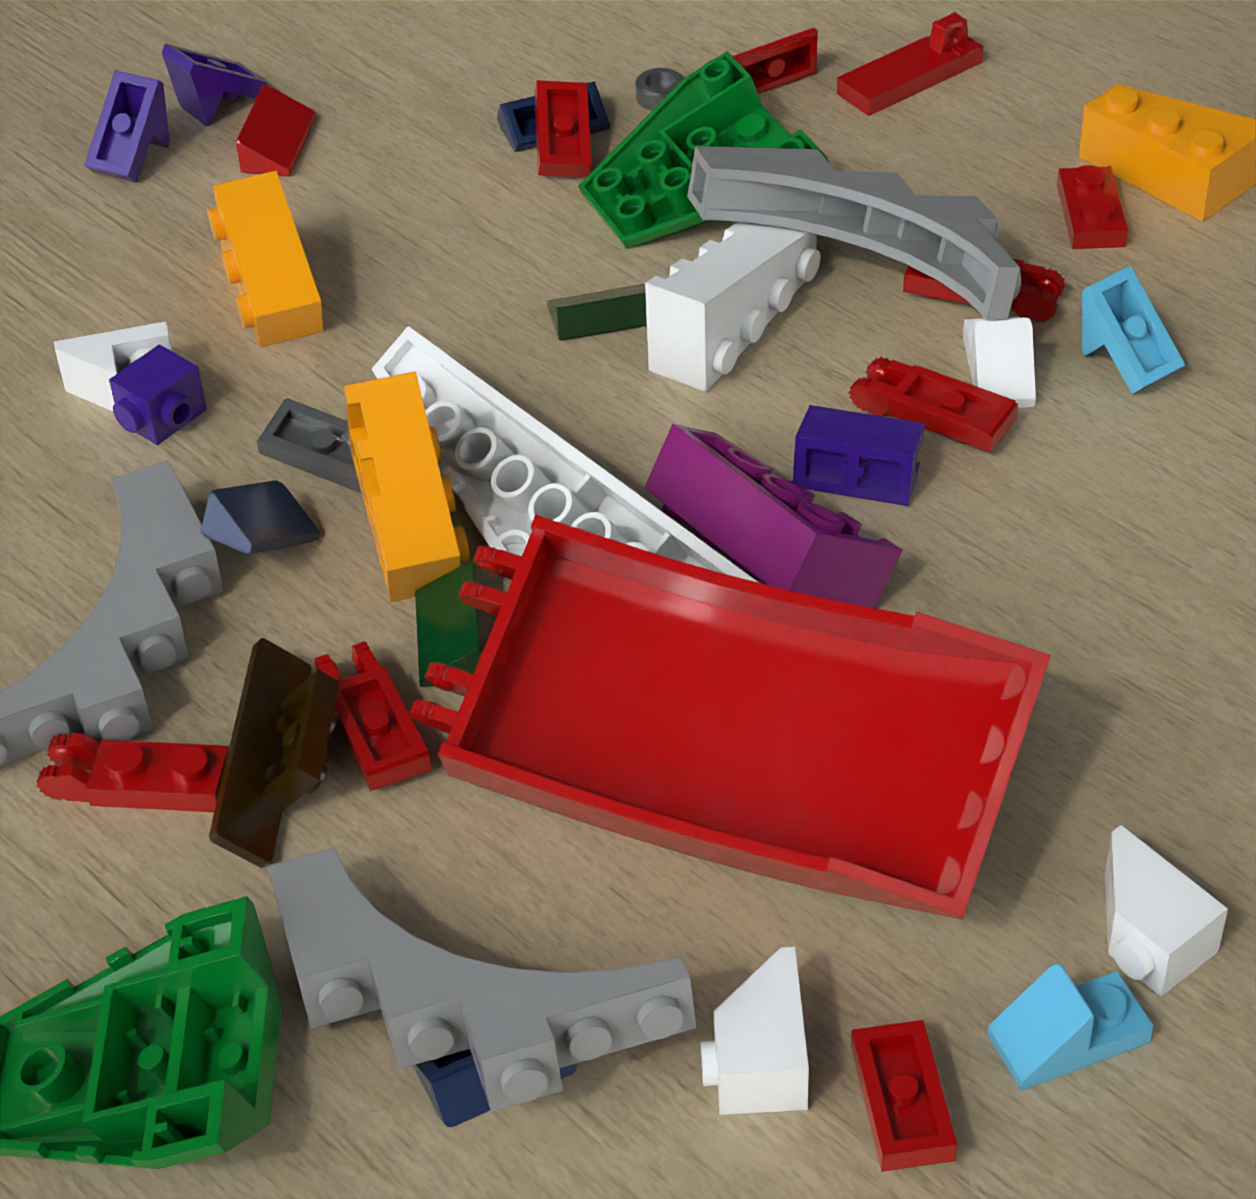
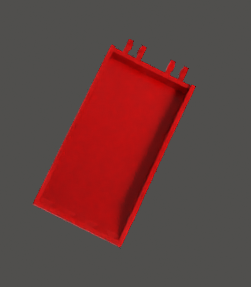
M535 515L531 524L532 532L522 556L498 550L495 547L483 545L478 547L473 562L489 573L498 574L512 581L507 593L480 583L467 581L462 585L458 596L461 601L478 610L480 609L497 616L474 674L454 667L433 662L430 663L425 675L427 681L431 682L435 687L464 696L463 702L457 712L431 701L415 700L410 711V716L423 725L449 733L446 743L442 742L438 752V756L448 776L589 825L699 859L829 893L963 920L1051 655L917 611L914 616L854 605L719 573L654 554Z

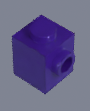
M160 344L109 379L114 400L113 413L118 423L130 433L136 432L156 445L162 443L207 410L199 367Z

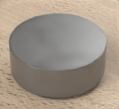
M653 68L643 72L637 77L635 82L637 103L645 109L653 110L684 77L677 71L669 68Z

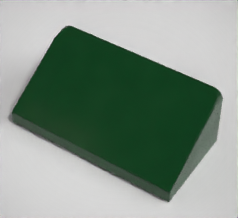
M645 283L547 300L548 310L559 341L647 325Z
M474 563L462 565L415 591L420 687L434 686L425 678L429 665L433 662L454 667L474 674L481 657L478 609L465 604V602L458 598L464 582L476 583Z

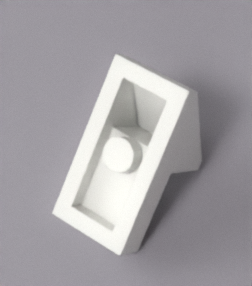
M1008 317V320L964 319L963 340L972 384L1016 400L1018 408L1035 407L1033 328L1030 318Z
M166 321L54 341V348L65 391L113 411L114 400L109 379L159 344L172 351Z

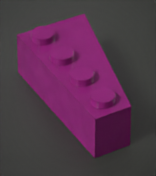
M672 423L644 487L664 503L661 510L666 515L677 521L690 524L697 530L695 535L712 549L725 552L732 558L731 562L763 584L871 608L876 607L903 549L887 539H880L878 541L858 536L863 524L844 512L836 514L812 503L815 494L799 484H794L784 478L771 475L773 468L717 433Z

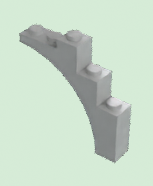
M695 146L687 197L703 220L748 222L790 228L867 248L905 263L938 280L966 299L986 320H1008L1012 300L1017 297L1020 291V267L997 242V218L977 196L915 195L897 173L835 171L818 149Z
M169 460L111 479L121 516V545L113 576L93 612L67 643L30 674L0 691V766L47 750L53 736H58L59 733L61 735L65 733L68 735L73 733L86 734L100 743L101 739L128 741L153 731L143 688L138 678L190 660L180 616L176 608L224 592L215 548L210 539L205 537L203 533H200L202 523Z
M335 847L268 865L310 1028H316L381 1009L399 1069L470 1049L491 1112L563 1091L559 1068L596 1059L606 1054L657 1039H664L671 1035L697 1028L691 979L681 956L622 969L556 972L508 968L458 956L416 938L377 911L355 886Z

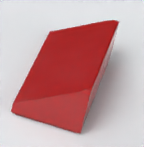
M813 27L732 57L749 73L757 93L760 94L817 73L818 31Z
M263 85L236 140L241 172L264 174L277 171L278 176H290L316 119L315 111L282 92Z

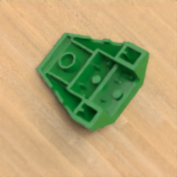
M248 896L184 913L164 924L168 935L133 954L125 946L106 957L107 964L110 967L77 986H74L66 979L0 1016V1155L161 1169L226 1153L270 1125L282 1000L256 909Z

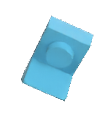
M1130 265L1082 290V353L1085 357L1106 347L1131 394L1184 367L1185 363Z
M1057 963L1049 967L988 1026L987 1035L1022 1091L1150 1043L1153 1024L1118 971L1075 986L1063 966Z

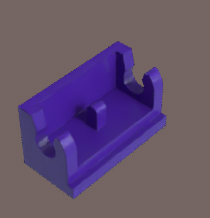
M809 405L795 436L792 483L799 484L808 490L908 506L920 468V462H917V457L924 438L925 423Z

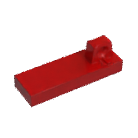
M953 12L932 23L930 36L923 37L837 77V94L867 116H870L981 64L983 46L968 36L967 20Z

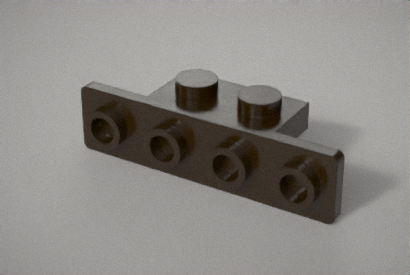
M265 638L258 640L252 647L209 833V839L212 843L260 868L265 867L273 860L282 812L304 793L312 794L315 792L326 776L329 762L324 757L328 737L338 720V711L334 709L339 686L338 680L319 669L311 675L312 667L309 663Z

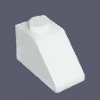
M1120 825L1111 832L1105 869L1108 954L1115 959L1119 968L1127 976L1134 980H1141L1157 995L1162 997L1219 952L1228 908L1125 827Z
M781 947L714 1010V1041L700 1042L703 1086H717L719 1115L808 1110L809 1066L795 947Z

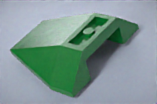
M726 51L685 77L578 185V188L623 246L628 249L713 221L703 220L687 197L695 146L818 149L827 161L828 158L801 129L790 135L762 105L752 77Z

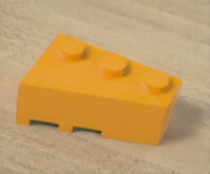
M1116 84L1084 105L1079 157L1098 167L1111 166L1114 176L1204 222L1256 185V119Z
M277 171L213 185L216 207L207 209L208 219L214 240H220L221 257L229 285L235 284L239 296H236L235 299L243 328L252 327L259 347L323 332L321 299Z
M416 371L344 386L351 455L390 602L415 597V591L460 567V563L470 561L464 528L462 525L453 527L450 512L456 511L453 489L449 476L441 477L438 466V462H442L440 444L435 427H429Z

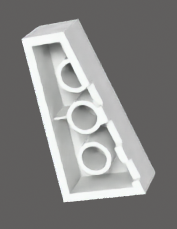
M737 222L725 230L721 243L709 240L700 246L698 258L691 262L682 258L671 265L670 277L664 279L654 276L645 282L649 371L707 392L722 374L726 375L733 369L738 356L751 342L755 343L760 339L765 326L778 312H783L788 307L792 296L804 282H810L814 278L821 260V254L816 250L817 234L784 227Z

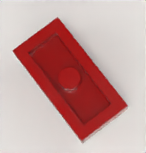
M537 80L534 94L538 175L587 177L591 170L587 83Z
M1083 165L1078 168H1059L1057 188L1072 250L1126 247L1128 228L1111 166Z
M924 1020L852 1029L851 1049L881 1172L956 1161L957 1141Z

